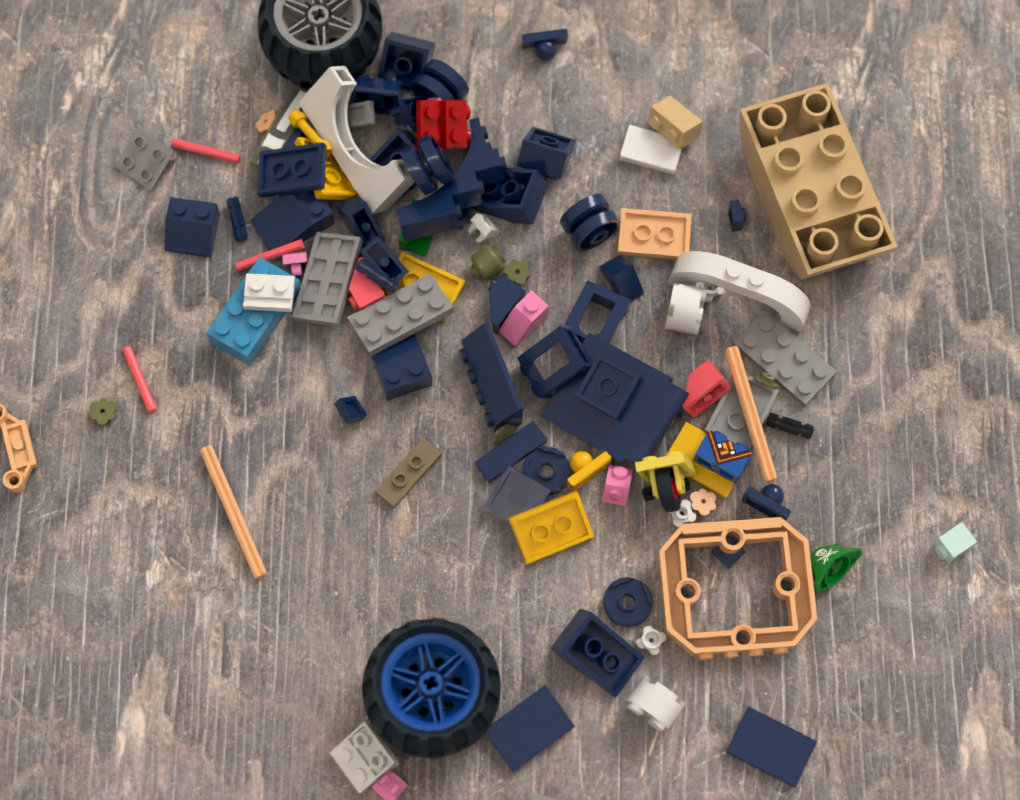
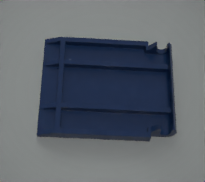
M588 333L582 346L592 364L599 353L642 377L624 411L617 420L575 397L588 373L579 372L555 390L541 416L599 450L606 451L610 456L622 463L628 460L635 464V462H640L645 457L654 456L689 393L672 384L673 379L670 376L599 337Z

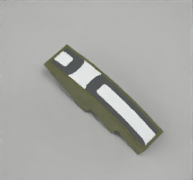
M295 87L261 141L251 161V166L259 169L260 151L284 147L294 129L288 116L296 109L303 112L298 102L307 91Z

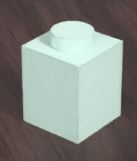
M963 522L940 536L934 545L937 555L942 560L945 559L949 564L970 550L977 541Z

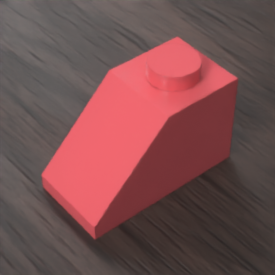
M356 268L349 286L350 297L347 298L353 311H359L386 297L381 286L367 278V274L358 272Z
M709 359L689 374L685 390L689 393V396L682 407L693 418H696L732 389L719 369Z

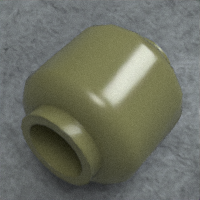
M486 245L471 256L473 265L470 269L478 279L482 276L485 280H491L504 270V262L506 260L496 246Z

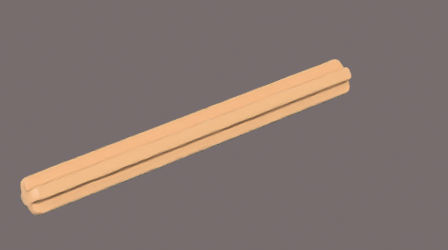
M732 346L726 349L725 354L763 482L770 483L777 479V475L739 348Z
M211 445L206 446L200 450V453L255 579L261 578L267 573L214 449Z

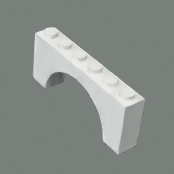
M345 66L329 67L298 103L303 109L305 116L309 118L315 127L317 134L322 140H327L333 148L331 154L340 165V169L352 183L354 190L357 191L361 199L366 201L372 214L386 212L415 181L410 175L403 159L392 160L389 164L381 166L373 163L361 153L352 138L347 118L349 98L357 83Z

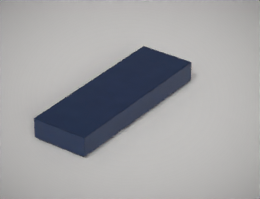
M532 421L475 462V466L490 483L502 475L509 465L513 467L531 452L545 444L548 439L535 422Z

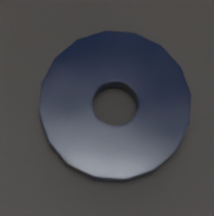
M541 447L527 455L523 463L522 473L551 490L550 495H553L566 487L571 467L568 459L561 451L552 447ZM543 466H550L554 472L551 476L545 477L539 470Z
M631 577L619 578L612 582L605 591L603 599L604 612L609 620L618 626L627 628L643 623L650 615L653 605L652 594L647 585ZM625 596H630L634 599L635 605L632 608H625L621 604V599Z

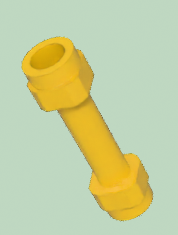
M296 109L289 114L288 119L293 127H299L313 144L323 142L327 145L326 157L333 152L331 144L327 140H322L306 122L307 117L303 112Z

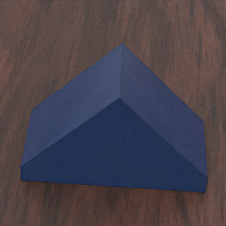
M620 255L599 266V269L615 293L631 301L644 295L634 265Z

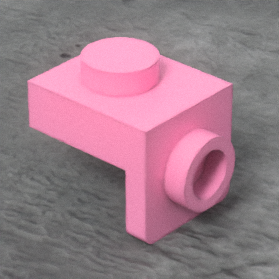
M609 465L602 498L603 502L626 506L633 469Z

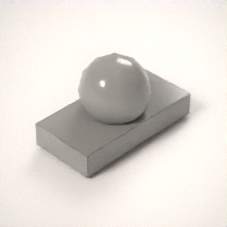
M368 100L348 104L347 118L349 129L375 125L374 101Z

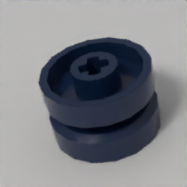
M437 59L430 60L422 69V74L417 75L410 83V90L413 96L421 100H428V98L464 100L469 94V87L462 76L451 66Z
M431 134L419 139L420 151L414 145H409L400 150L410 175L426 196L438 190L437 180L447 185L456 179L446 154Z
M593 194L578 201L560 219L561 227L566 234L571 235V242L579 252L593 249L602 244L620 227L621 221L613 211H608L610 205L602 194Z

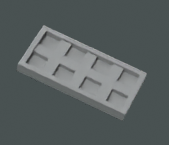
M316 232L292 315L295 321L339 327L349 293V286L363 243L361 237Z
M430 273L397 290L394 294H390L348 316L347 319L371 357L454 313V307Z
M765 310L732 344V346H737L740 353L762 372L773 375L777 384L803 407L820 392L837 372Z

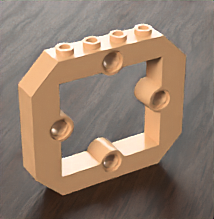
M781 517L682 524L658 552L664 632L692 657L698 656L699 660L714 659L713 655L722 654L724 658L739 657L738 653H748L750 657L764 655L763 651H773L774 655L788 654L789 650L800 641L817 620L808 539ZM726 536H735L738 544L734 546L729 545L726 542ZM780 542L783 572L774 580L772 590L776 597L786 600L789 626L752 629L750 626L742 624L728 631L692 633L690 606L698 600L701 589L697 581L687 578L684 548L719 546L721 551L727 554H735L740 551L744 544ZM781 581H789L792 584V591L783 590L780 585ZM684 587L690 588L693 591V597H683L681 589ZM736 634H745L748 638V643L745 645L739 644L736 641Z

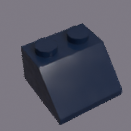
M391 32L385 38L378 78H394L398 81H403V89L410 90V83L417 75L422 74V69L432 60L435 43Z
M370 75L357 76L355 79L357 85L352 91L353 103L368 100L374 101V114L390 115V109L399 106L400 100L403 99V81H398L394 78L379 79Z
M532 127L523 139L516 166L522 167V169H536L549 179H561L568 166L576 140Z
M170 197L165 218L164 250L211 258L220 218L217 204Z

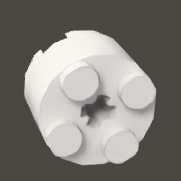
M674 283L665 329L698 335L707 289Z
M644 675L627 698L629 704L626 708L637 716L645 715L648 717L647 723L656 730H669L686 704L683 701L677 703L676 699L678 696L659 682H656L655 685L649 683L650 677Z

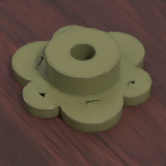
M512 260L510 265H506L504 268V274L518 285L525 284L526 278L531 276V271L528 269L529 264L525 260L519 262Z
M766 372L761 374L754 373L755 381L762 383L766 387L778 389L779 385L773 375Z
M101 398L99 402L95 401L90 404V411L92 412L90 418L96 420L99 425H106L109 420L115 419L114 412L117 406L114 402H108L106 398Z
M506 424L498 428L494 434L495 438L492 440V444L498 446L515 434V426Z

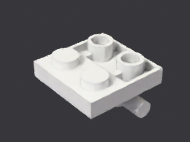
M369 720L364 721L330 752L359 794L365 792L388 770H393L400 765L399 760L391 751L390 745L376 732Z

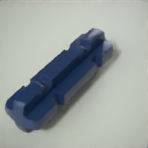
M228 198L226 202L235 239L237 242L245 241L248 239L239 198Z
M364 258L356 266L358 272L367 274V278L381 287L385 286V290L392 294L396 292L400 285L399 281L393 277L390 279V275L375 265L371 266L370 262Z

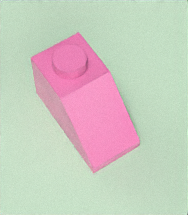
M531 290L513 308L498 330V333L516 348L548 317L549 305Z

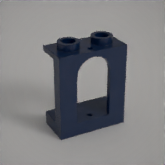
M587 280L564 326L572 327L582 345L587 335L581 331L579 324L590 301L612 310L602 331L595 335L610 344L623 316H626L629 310L631 300Z
M561 325L517 357L521 372L528 377L532 384L531 389L537 397L551 399V393L579 372H588L592 366L590 358L572 327ZM560 342L570 362L543 380L534 361Z

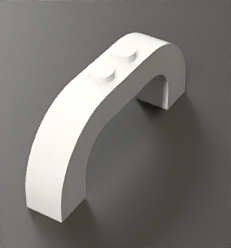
M689 251L680 254L668 280V284L671 285L679 283L692 286L693 283L697 282L709 283L765 303L780 314V323L784 327L798 332H802L811 308L808 297L790 282L765 271L709 252Z

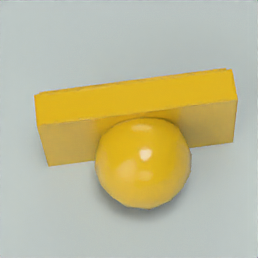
M579 451L574 453L569 462L575 474L567 479L566 484L570 492L576 491L608 468L611 456L605 451L593 460L587 452Z

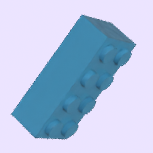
M261 257L257 259L248 274L292 276ZM245 277L206 334L212 345L251 366L287 312L244 310ZM296 277L293 303L298 297L301 287L300 280Z

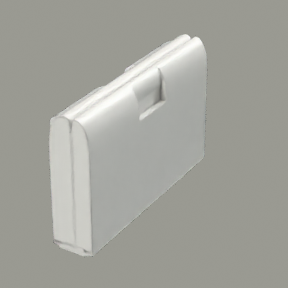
M629 125L619 160L675 175L682 149H678L658 132Z

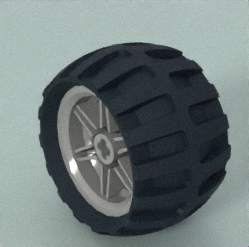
M261 0L258 11V36L262 50L272 67L283 78L290 79L294 85L305 89L306 87L311 88L329 67L345 66L354 80L357 76H362L366 71V66L369 67L377 55L382 38V16L376 0Z

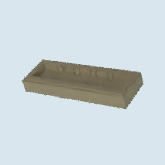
M423 438L377 488L375 494L392 508H395L442 456V453Z

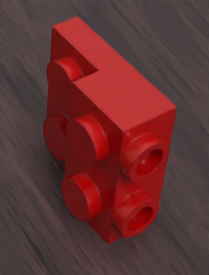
M467 100L416 101L417 148H419V139L428 134L435 138L441 148H467V143L471 140V132L467 129V120L471 116V109L467 105Z

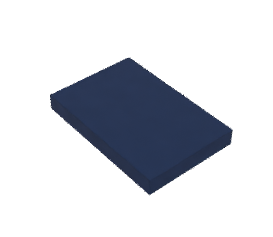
M322 142L260 151L257 195L263 198L325 189L327 145Z
M544 685L492 723L485 734L512 772H514L573 729L575 725L546 685Z
M748 706L726 753L795 788L817 741Z

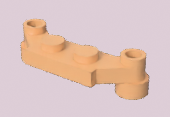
M0 404V427L12 469L4 474L3 483L8 490L14 493H21L25 489V484L33 468L38 467L26 420H18L10 415L6 408Z

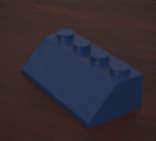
M489 322L484 323L461 340L462 349H459V354L462 362L468 363L470 370L467 371L471 384H476L478 391L475 394L480 406L484 405L487 413H484V418L487 426H492L494 432H496L498 428L506 424L510 426L522 424L523 407Z

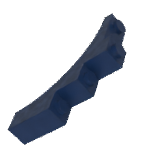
M478 117L469 119L471 127L470 147L464 162L455 173L456 179L447 185H443L431 195L413 204L396 209L404 242L460 228L458 218H462L461 209L483 204L481 194H485L484 185L505 180L503 172L507 170L505 157H500L498 149H492L490 142L486 143L485 140L488 139L486 126L480 125Z

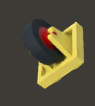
M679 451L667 453L664 457L649 456L643 458L640 462H635L636 472L649 485L651 484L653 496H656V499L660 498L666 512L680 510V494L685 493L684 478L696 475L695 466L686 455Z

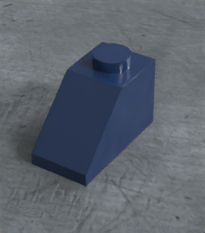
M355 195L336 207L353 236L361 237L363 240L362 248L366 247L377 236L383 242L386 241L366 201Z
M379 236L360 251L372 266L375 265L390 275V279L393 277L400 281L409 273Z
M502 275L499 280L495 279L488 288L492 330L495 334L498 333V330L513 308L526 296V290L505 275Z

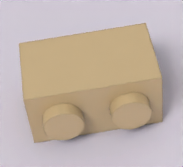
M671 95L651 106L647 124L678 149H682L699 138L703 123L700 118Z

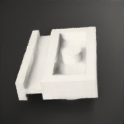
M246 273L244 310L292 312L295 276Z

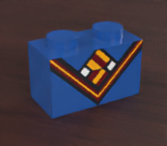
M708 430L695 453L693 461L736 484L748 464L752 452L744 444L739 442L735 444L728 440L725 434L719 431L713 432Z

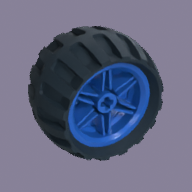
M442 618L416 619L390 631L373 649L367 661L362 679V698L365 711L376 732L388 744L399 751L422 758H444L469 748L490 727L497 713L501 696L499 669L493 654L485 642L466 626ZM438 658L444 660V664L440 668H437L434 664ZM417 664L419 666L418 673L410 671V665ZM459 677L462 680L460 686L452 684L453 678ZM431 680H433L438 687H433L431 691L427 690L425 683L430 684ZM405 688L411 691V694L407 698L403 697L401 694L402 690ZM446 702L454 704L452 710L447 711L444 709ZM420 708L428 709V715L421 716L418 713Z

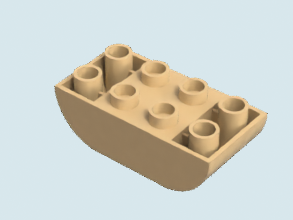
M828 83L740 109V136L750 175L782 254L798 278L806 279L893 252L898 248Z

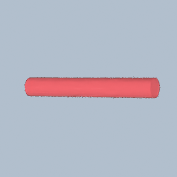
M173 138L171 144L173 148L239 164L241 159L239 154Z
M300 239L235 263L238 272L251 268L259 257L270 261L282 255L303 249L305 246L303 240Z
M127 346L122 349L147 412L153 413L157 410L134 352L131 346Z

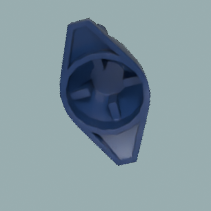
M402 99L399 106L391 108L390 115L394 117L395 125L409 132L417 133L416 101L421 99Z

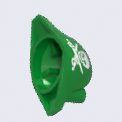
M835 543L832 546H823L815 550L810 557L812 576L815 579L814 591L818 594L841 580L862 555L861 549L842 548Z

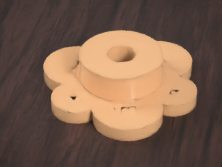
M270 110L268 113L261 115L255 124L260 133L268 131L276 117V112Z
M701 488L698 492L691 493V508L695 511L698 510L700 515L707 516L710 511L716 509V504L714 503L716 495L713 492H707L704 488Z

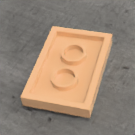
M621 208L618 255L677 260L680 254L689 252L691 214Z

